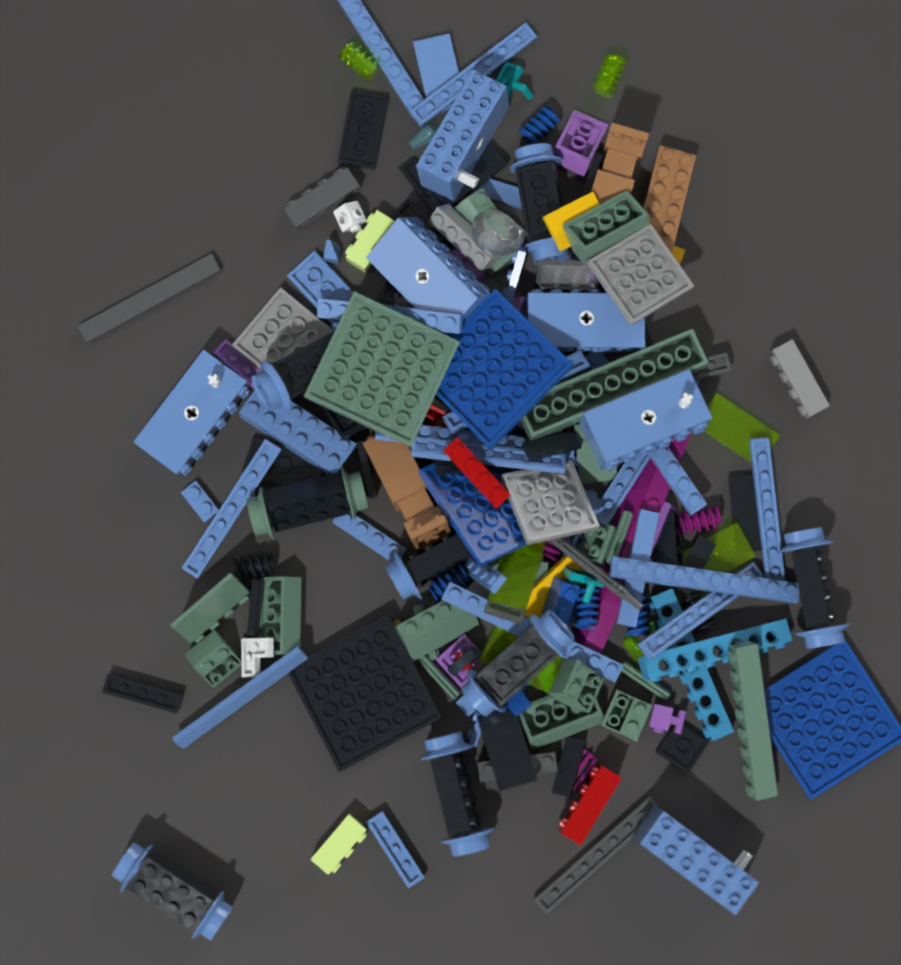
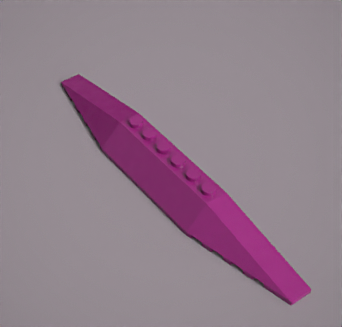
M691 434L687 435L688 438L683 441L677 442L675 440L670 442L671 445L668 446L679 464ZM651 458L618 508L612 526L617 529L623 511L626 510L633 513L618 556L621 558L629 559L639 509L660 514L670 489L669 484ZM606 563L604 566L598 565L610 575V565ZM614 578L624 586L625 579ZM596 586L600 593H595L594 596L600 597V600L594 601L595 604L599 605V608H595L594 611L599 612V615L593 616V618L599 621L593 624V626L597 627V629L584 630L577 628L574 641L602 653L618 616L621 599L607 587Z

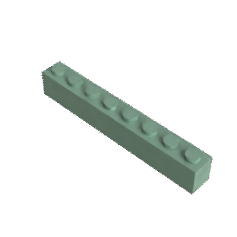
M748 641L728 645L729 652L727 656L732 669L730 671V678L734 684L733 698L736 701L737 707L735 715L739 722L738 736L742 744L740 753L744 759L743 773L747 782L745 790L748 797L756 801L776 797L778 793L758 644Z

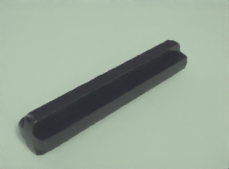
M252 579L247 627V635L258 636L263 589V580Z

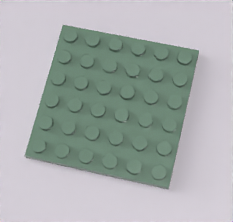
M353 292L304 397L411 447L460 342L359 293Z

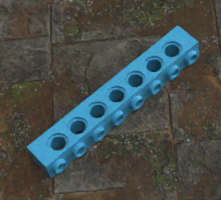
M673 589L649 598V608L652 613H656L658 618L656 620L658 629L683 613ZM664 606H668L671 609L669 617L662 615V608ZM691 631L667 649L676 648L679 642H684L686 645L695 643ZM696 651L695 658L700 661L701 654ZM678 656L677 662L680 666L683 665V659ZM704 665L697 666L698 670L690 673L682 670L679 675L683 685L686 684L688 687L687 696L690 702H694L697 708L694 712L697 719L703 722L704 727L702 731L706 739L709 738L711 741L733 733L734 730L707 668ZM697 677L702 681V686L698 689L694 688L692 684L693 680ZM704 695L710 699V703L706 707L700 703V699ZM712 713L717 716V722L713 725L708 722V717Z
M782 619L665 650L650 661L646 656L639 657L638 662L643 680L650 679L652 683L662 680L663 675L668 674L669 678L679 676L682 670L690 673L697 671V666L704 665L705 668L716 666V661L722 660V663L729 662L727 656L729 652L728 645H731L732 642L735 644L748 642L750 637L754 640V643L758 644L759 654L768 652V647L775 646V649L787 647L786 643L792 641L787 620ZM767 632L772 637L771 642H769L766 638ZM714 646L719 650L718 656L713 653ZM696 651L701 654L700 661L695 658ZM678 656L682 657L683 659L682 666H680L677 662ZM660 661L665 663L664 671L659 667Z

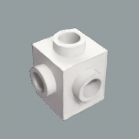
M358 201L344 203L333 212L342 232H356L367 221Z

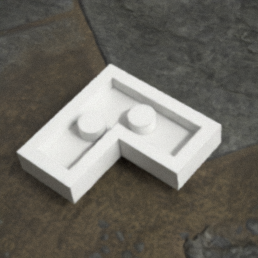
M273 638L241 639L242 677H256L260 674V658L274 657Z

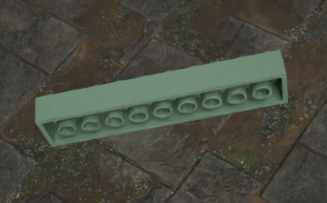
M690 329L554 386L520 421L529 441L539 439L579 422L584 412L689 369L691 374L706 369L709 362L693 329Z

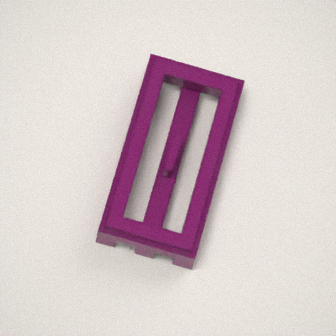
M585 749L583 753L586 754V757L580 764L578 774L589 758L592 761L575 783L574 790L578 789L598 761V758Z

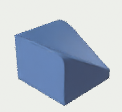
M326 240L323 256L325 262L339 264L342 248L340 244L332 240Z

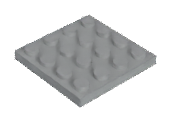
M651 224L587 262L589 268L630 326L694 288L691 280Z
M280 287L235 340L232 347L261 370V363L263 361H267L272 365L332 333V329Z
M572 460L566 461L564 474L525 469L501 475L500 480L503 487L510 493L508 499L527 545L598 530L599 523Z

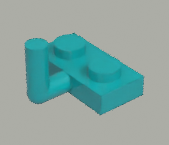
M505 62L496 81L507 87L508 99L514 89L521 91L528 100L532 99L533 94L525 84L518 82L524 69L521 66Z
M568 567L563 569L562 574L568 579V582L576 585L580 582L587 586L582 599L585 603H590L596 586L604 587L602 583L588 572Z

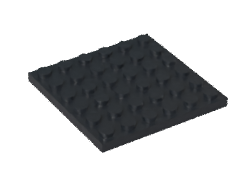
M389 614L308 656L307 660L288 673L339 772L443 718L399 637Z

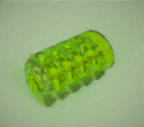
M353 41L340 51L337 58H342L343 63H348V68H353L354 73L359 72V77H365L364 81L368 82L376 74L379 61L371 63L373 56L371 55L366 58L367 51L360 53L362 47L359 46L355 49L356 42Z
M605 55L601 69L598 71L599 75H597L595 78L596 82L593 84L594 90L605 97H614L610 91L617 90L613 84L618 85L620 83L616 78H621L622 74L618 71L625 70V67L621 64L626 65L628 63L627 60L617 55Z

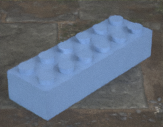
M254 390L239 411L241 419L327 475L341 472V467L344 468L357 447V444L348 438L342 441L335 429L292 401L291 409L289 410L279 406L270 411L263 405Z

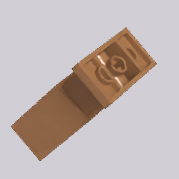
M611 123L604 146V151H607L602 170H597L591 192H594L599 204L610 200L626 190L631 195L635 181L631 179L636 160L640 161L649 133Z
M375 435L368 437L363 442L364 448L396 512H402L406 520L403 523L417 554L424 553V549L431 544L436 546L442 543L441 539L451 534L447 520L439 506L434 508L429 498L431 493L418 473L419 467L414 457H411L408 446L399 442L375 440Z

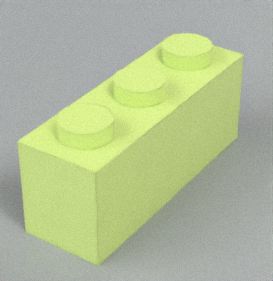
M378 210L374 214L371 213L367 218V225L364 230L361 228L357 233L355 244H350L345 252L347 255L346 261L366 273L372 264L366 258L367 255L395 221Z
M349 813L310 860L327 875L331 871L335 873L342 865L339 863L343 857L348 858L355 850L352 846L356 842L361 843L367 836L365 833L367 828Z

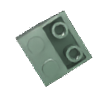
M599 523L598 530L584 533L578 550L596 565L604 566L616 528L612 525Z
M216 630L212 631L185 654L193 668L213 688L242 665L240 658Z
M578 659L563 660L548 694L562 704L590 713L604 678Z
M616 689L601 726L637 741L652 705Z

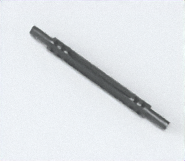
M562 537L548 540L621 600H626L638 611L643 607L641 602L629 594L628 589L613 577H610L608 573Z

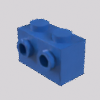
M553 577L542 614L551 610L564 623L568 624L569 618L573 614L575 600L579 596L580 587L567 580Z

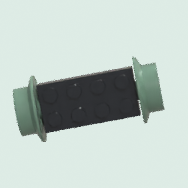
M341 467L344 485L340 472L268 490H263L260 487L258 496L246 499L255 536L268 534L272 540H275L274 529L275 532L348 515L350 514V509L353 519L356 520L358 511L369 508L360 471L348 474Z

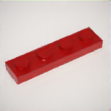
M458 437L443 450L448 458L495 508L510 496V493Z

